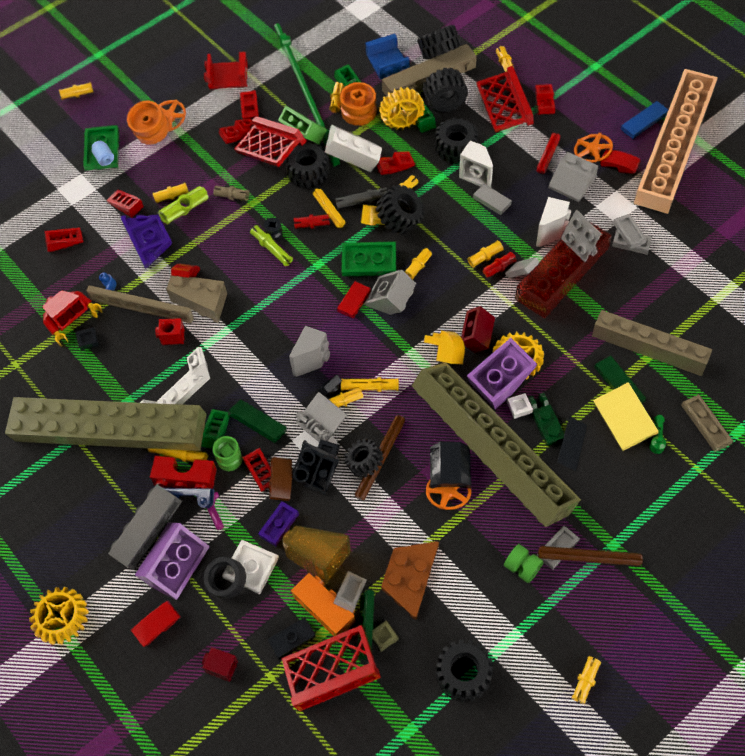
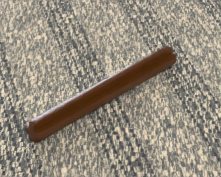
M396 415L379 446L384 457L381 461L382 465L377 466L379 468L378 471H372L373 475L368 473V477H363L355 492L357 499L364 501L405 423L403 416Z
M540 546L538 548V557L541 559L640 566L643 563V556L640 553Z

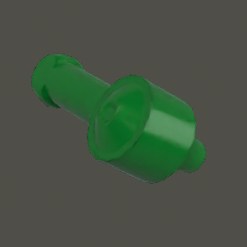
M657 415L654 421L658 434L654 435L649 447L653 453L660 454L666 447V440L663 438V423L665 419L662 415Z

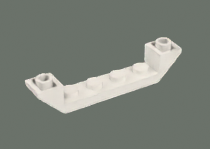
M197 347L187 357L190 370L157 402L143 399L140 403L182 405L210 379L202 348Z

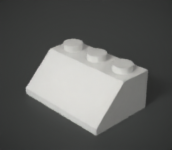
M331 125L325 153L371 172L380 160L382 148L375 143Z

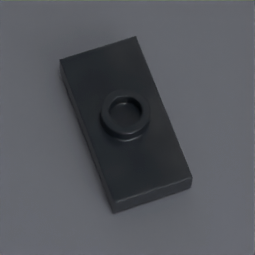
M304 617L267 640L279 660L316 638V635Z

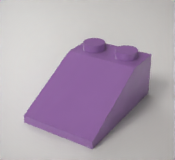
M510 338L471 371L467 377L470 384L496 410L516 391L536 368L537 363Z

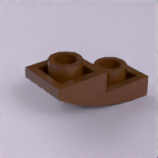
M272 457L270 461L269 499L289 501L292 485V459Z

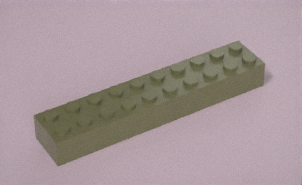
M447 363L421 369L412 384L418 395L439 414L443 421L477 454L482 462L495 473L496 477L509 488L510 492L515 494L540 523L548 527L570 515L581 499Z
M13 397L5 434L15 442L200 451L206 413L200 405Z

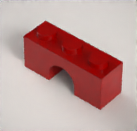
M155 456L150 475L154 486L159 485L162 488L213 489L217 471L214 461L194 459L193 466L189 471L179 473L177 472L178 464L175 457Z

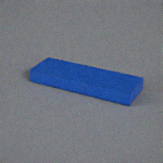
M656 101L621 126V130L634 139L664 118L669 110Z

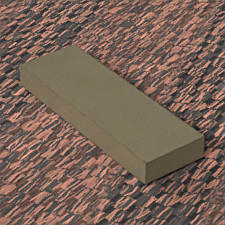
M699 394L682 402L681 406L714 452L733 443L731 437Z

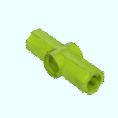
M198 186L189 193L180 195L176 201L159 210L160 219L168 225L180 216L187 215L190 210L208 200L207 191L204 187Z

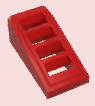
M117 190L106 200L107 203L131 218L144 207L141 199L121 190Z
M70 228L45 231L47 251L52 252L83 243L81 229Z
M258 448L242 457L259 489L263 492L269 488V482L262 485L261 481L271 476V467L261 449ZM260 457V459H261L260 461H258V462H256V463H254V464H252V465L250 464L251 461H253V460H255L256 458ZM261 464H264V467L257 471H254V468ZM266 470L269 472L260 478L257 476Z

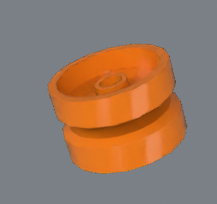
M355 82L347 85L340 92L341 115L347 123L365 125L374 120L377 114L376 92L373 87L366 83Z
M141 101L135 104L127 114L128 126L141 143L147 145L161 142L169 132L170 124L160 106L155 102Z

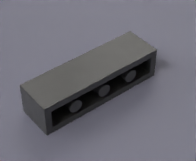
M156 485L148 492L145 502L136 509L135 516L131 522L125 525L119 539L113 542L108 554L126 567L135 570L182 501L159 485Z

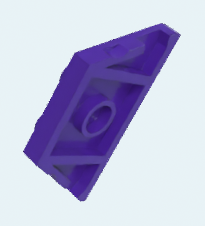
M136 215V218L120 217L145 269L172 244L159 215Z

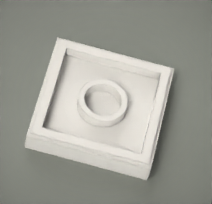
M241 540L232 559L240 562L245 568L247 577L244 588L261 594L279 556ZM228 565L222 577L231 582H234L235 572L233 567Z

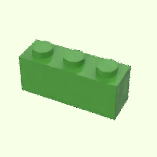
M285 106L278 119L284 125L299 129L304 138L320 145L327 131L324 127L288 106Z

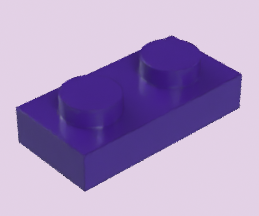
M281 502L258 533L259 537L276 547L298 517L299 511Z

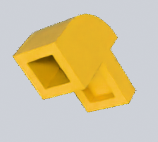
M442 330L441 333L433 332V336L425 335L424 343L439 345L436 361L463 365L465 346L460 335L455 332Z

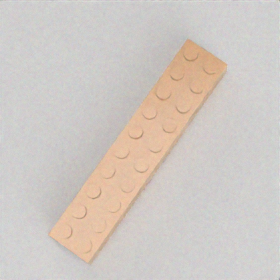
M688 69L684 70L638 187L634 204L669 213L718 77Z

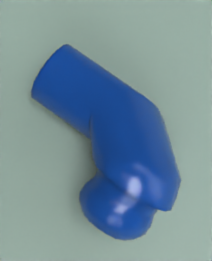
M101 273L99 280L106 287L105 289L114 291L116 281L110 274Z

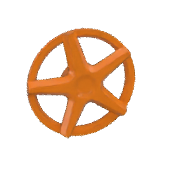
M176 99L167 100L158 105L170 124L169 132L181 126L186 117V109L181 102ZM166 104H172L168 110L164 109L162 106ZM177 105L181 106L183 113L174 112ZM176 118H182L180 123L172 128V122Z
M601 133L590 134L577 140L574 153L580 158L586 154L594 156L595 160L587 161L591 163L599 162L610 155L613 143L609 137ZM589 138H595L591 143L585 141ZM600 139H605L609 144H599ZM580 144L586 147L585 150L578 154L577 149ZM609 148V152L600 158L599 153L601 149Z
M429 480L426 486V496L434 506L444 510H454L464 506L469 501L471 488H467L468 495L465 497L457 491L460 487L430 488ZM430 493L441 494L440 505L432 500ZM454 498L462 501L457 506L446 507L448 501Z

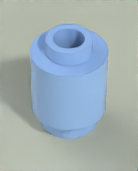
M96 141L92 145V153L100 165L106 166L113 162L114 155L106 143Z

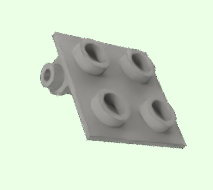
M576 210L561 239L586 262L589 255L594 256L597 253L595 245L602 233Z
M318 392L305 411H299L296 414V424L318 442H320V439L328 441L347 414Z

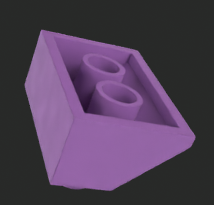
M168 523L135 576L150 587L177 600L210 546L182 524Z

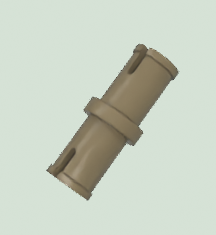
M216 185L214 187L213 193L216 197H226L229 200H249V198H246L250 196L249 190L236 189L234 186L222 187Z

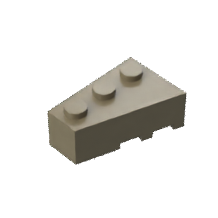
M170 277L166 290L171 302L191 308L198 312L199 315L207 316L213 319L214 322L219 323L227 297L224 281L196 277Z

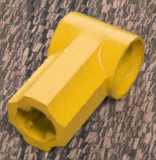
M363 205L361 223L384 225L377 216L376 206Z

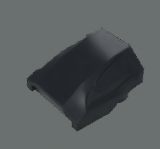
M304 440L292 471V478L307 488L326 495L340 458Z
M439 442L430 447V488H471L470 448L462 442Z

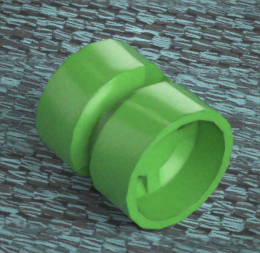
M224 436L214 442L213 453L219 467L224 471H234L242 463V454L237 441L233 437Z
M518 544L507 557L504 567L513 573L518 572V577L529 584L541 569L544 561L535 554L529 555V550Z

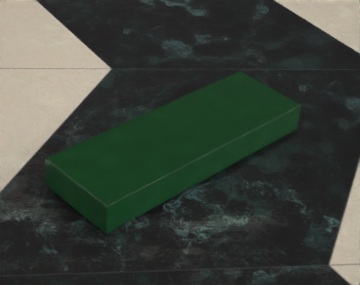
M612 356L595 364L594 368L612 390L629 382L640 402H645L646 397Z
M241 399L229 409L228 415L273 443L278 441L287 431L286 426Z
M367 590L360 596L359 626L362 625L364 627L372 652L374 591ZM358 633V645H359V643H360V641H361L360 633ZM360 653L358 659L365 660L367 655Z

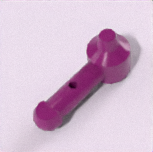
M214 492V503L212 507L207 508V511L216 529L222 530L224 525L214 506L216 499L220 496L218 492Z

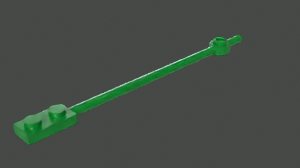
M277 23L274 25V28L278 34L281 47L285 50L317 124L326 129L289 46L291 45L290 36L286 35L280 24ZM327 129V131H326V133H325V135H324V138H323V143H324V145H325V148H326V144H327V140H328V136H329V130H328V129ZM329 154L333 166L340 165V159Z

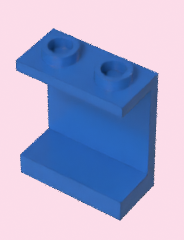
M395 33L365 43L366 55L380 80L410 68V58L402 56L398 49Z

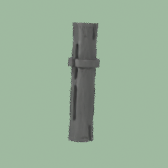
M384 187L372 191L368 189L367 192L335 198L337 209L367 202L373 203V201L379 200L387 192V188Z

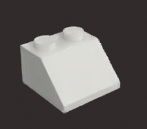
M470 141L460 154L459 178L480 187L485 184L491 188L493 164L485 146Z
M548 197L539 224L536 247L544 246L561 238L563 231H565L569 224L571 210L568 208L570 202Z

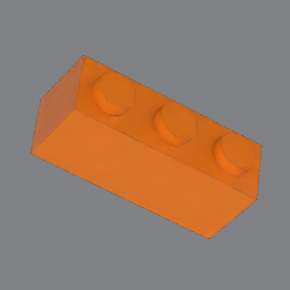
M308 573L291 590L293 598L333 636L346 632L356 622L355 612L353 611L352 613L334 604L333 602L337 594L333 590L328 591L324 587V582L317 575L313 577Z

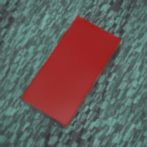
M355 281L339 304L337 312L354 319L370 294L371 288Z

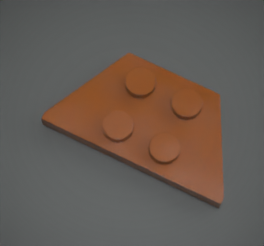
M437 541L394 548L381 589L388 596H391L400 607H403L413 619H417L439 547V542Z

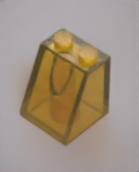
M295 526L292 530L287 531L282 542L286 556L313 576L317 575L325 584L329 582L351 553L350 541L347 535Z

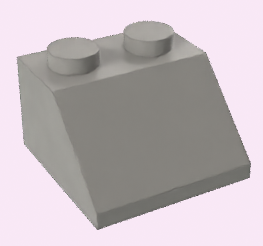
M567 152L559 162L548 188L580 202L596 179L598 165Z
M403 270L381 275L378 277L364 304L367 307L390 315L400 313L405 309L406 302L413 294L416 283Z
M308 326L304 327L289 356L293 376L297 377L322 368L324 362L328 361L330 357L329 341H327V334L325 332Z

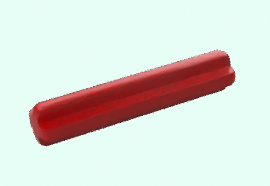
M551 134L537 166L538 173L544 174L559 143L560 134Z

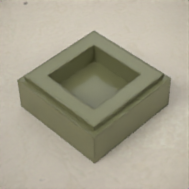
M387 620L374 628L372 632V640L380 652L399 640Z

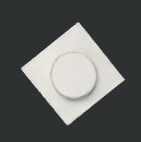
M526 393L507 399L508 407L514 419L533 412Z

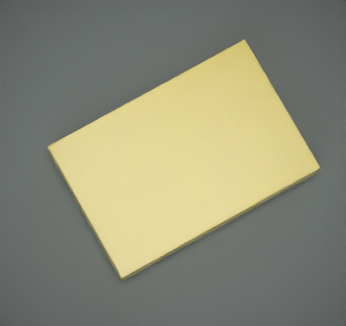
M629 382L593 400L622 451L658 434L656 426Z

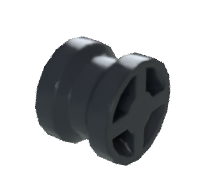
M269 218L264 222L265 233L270 234L272 240H277L282 236L283 233L279 219Z

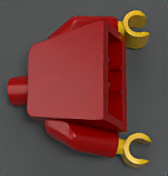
M62 290L54 297L47 298L46 303L43 305L45 310L43 323L49 332L55 335L57 344L62 347L59 341L62 338L66 339L67 342L69 340L64 333L59 331H63L88 308L91 310V315L97 318L98 315L95 310H99L102 313L100 304H92V301L79 291L66 292Z

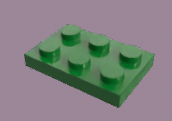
M118 125L85 128L83 162L85 171L119 167ZM96 141H103L110 148L114 155V160L111 164L102 166L96 160L92 153V145Z
M396 242L342 243V276H381L396 271Z

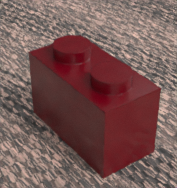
M481 306L466 312L461 334L464 346L474 353L489 349L495 317Z

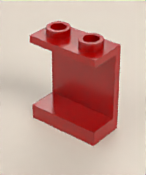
M239 52V62L213 63L211 54H207V61H205V70L207 72H204V81L208 83L209 89L247 87L248 62L246 52Z

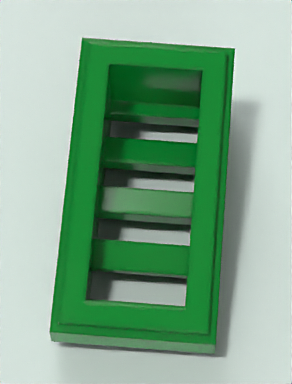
M349 64L335 70L334 78L337 82L343 83L344 87L355 82H361Z
M425 103L423 116L418 117L416 125L422 133L436 128L435 117Z
M211 410L204 426L202 447L213 449L214 442L224 437L230 419L228 412Z

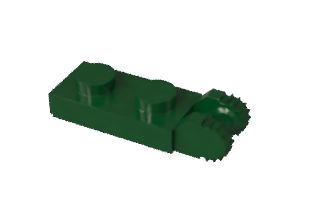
M539 393V400L543 406L541 408H537L533 396L528 397L533 408L532 416L546 446L562 442L564 432L551 405L548 403L545 393Z

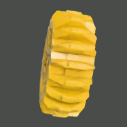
M402 87L399 90L394 89L393 93L388 92V97H383V101L380 102L381 107L379 108L381 119L386 126L388 125L391 129L395 128L396 130L400 127L402 130L405 127L410 128L411 124L416 125L418 117L423 116V110H425L424 101L420 94L413 88L410 90L408 87L404 90Z
M516 331L515 335L509 332L507 337L502 336L501 340H497L496 346L493 347V352L508 339L512 338L537 363L536 368L529 375L534 377L535 373L539 372L544 361V351H542V345H538V339L533 340L532 335L527 337L525 332L519 335Z
M55 587L54 593L51 590H47V596L40 595L41 601L34 602L36 609L30 610V613L34 616L29 618V621L32 623L30 627L35 631V636L41 638L44 643L49 641L51 645H54L56 641L59 645H63L64 639L71 642L72 635L79 637L77 631L78 629L84 630L82 623L88 622L85 615L89 614L88 609L85 608L87 603L83 600L82 595L77 594L74 589L69 591L67 587H64L62 590L59 587ZM55 611L61 614V617L64 619L63 621L57 617ZM72 613H74V615H73V617H72V619H71V621H70L69 618H70V616L72 615ZM63 626V628L55 630L57 627Z

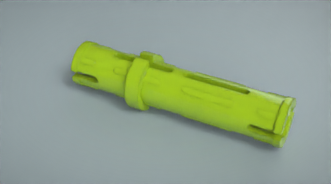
M258 225L254 226L256 231L252 228L250 234L259 241L262 247H266L285 267L289 266L285 259L292 263L293 258L272 240L270 234H266Z

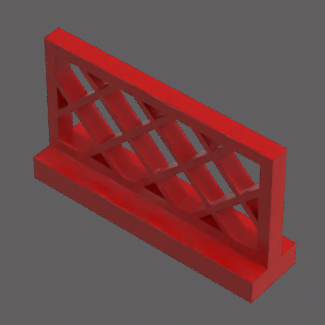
M513 66L507 67V72L476 82L495 133L526 123L527 126L534 124L532 110ZM506 79L504 85L499 84L498 81ZM490 85V88L486 90L482 89L481 86ZM494 87L501 89L499 93L492 92ZM505 90L511 92L509 97L502 95ZM489 95L496 97L493 102L486 100ZM499 99L506 100L503 105L497 104ZM509 102L516 104L514 108L507 107ZM494 107L500 109L498 114L491 112ZM504 110L511 112L508 117L501 115ZM514 114L521 116L519 119H512ZM498 119L505 121L504 124L498 126L496 122Z
M255 116L252 120L254 126L234 150L237 153L279 167L297 145L303 146L306 143V139L297 128ZM280 155L277 160H274V157Z
M362 625L281 658L292 695L290 698L292 706L299 711L381 678ZM360 633L361 641L358 647L348 644L353 635ZM334 643L342 644L337 656L329 653ZM347 647L356 651L351 662L342 659ZM315 651L322 653L317 664L308 661L311 654ZM360 653L367 655L369 661L368 664L361 667L355 664ZM327 655L336 659L331 670L321 667ZM296 659L302 661L297 673L291 671L289 662ZM340 661L349 665L346 673L342 675L334 673ZM306 664L315 667L310 679L301 675ZM319 670L329 673L325 682L319 684L314 681ZM299 678L308 681L305 690L297 693L295 686Z

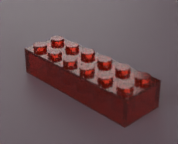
M591 223L602 234L595 245L597 253L594 256L589 255L586 262L561 239L518 284L515 300L541 317L546 318L608 250L612 235Z

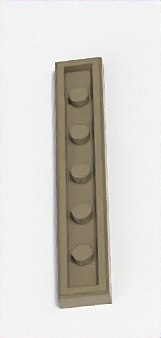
M90 285L86 290L91 301L168 319L181 318L182 322L192 323L194 319L191 308Z

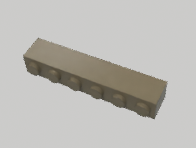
M467 44L462 45L450 52L382 79V91L386 97H388V92L393 93L394 89L399 90L400 87L403 90L408 87L410 90L413 88L416 92H420L423 90L426 78L430 77V74L437 72L436 70L453 68L454 70L457 69L461 74L476 68L477 56Z
M601 310L592 337L702 376L713 350Z

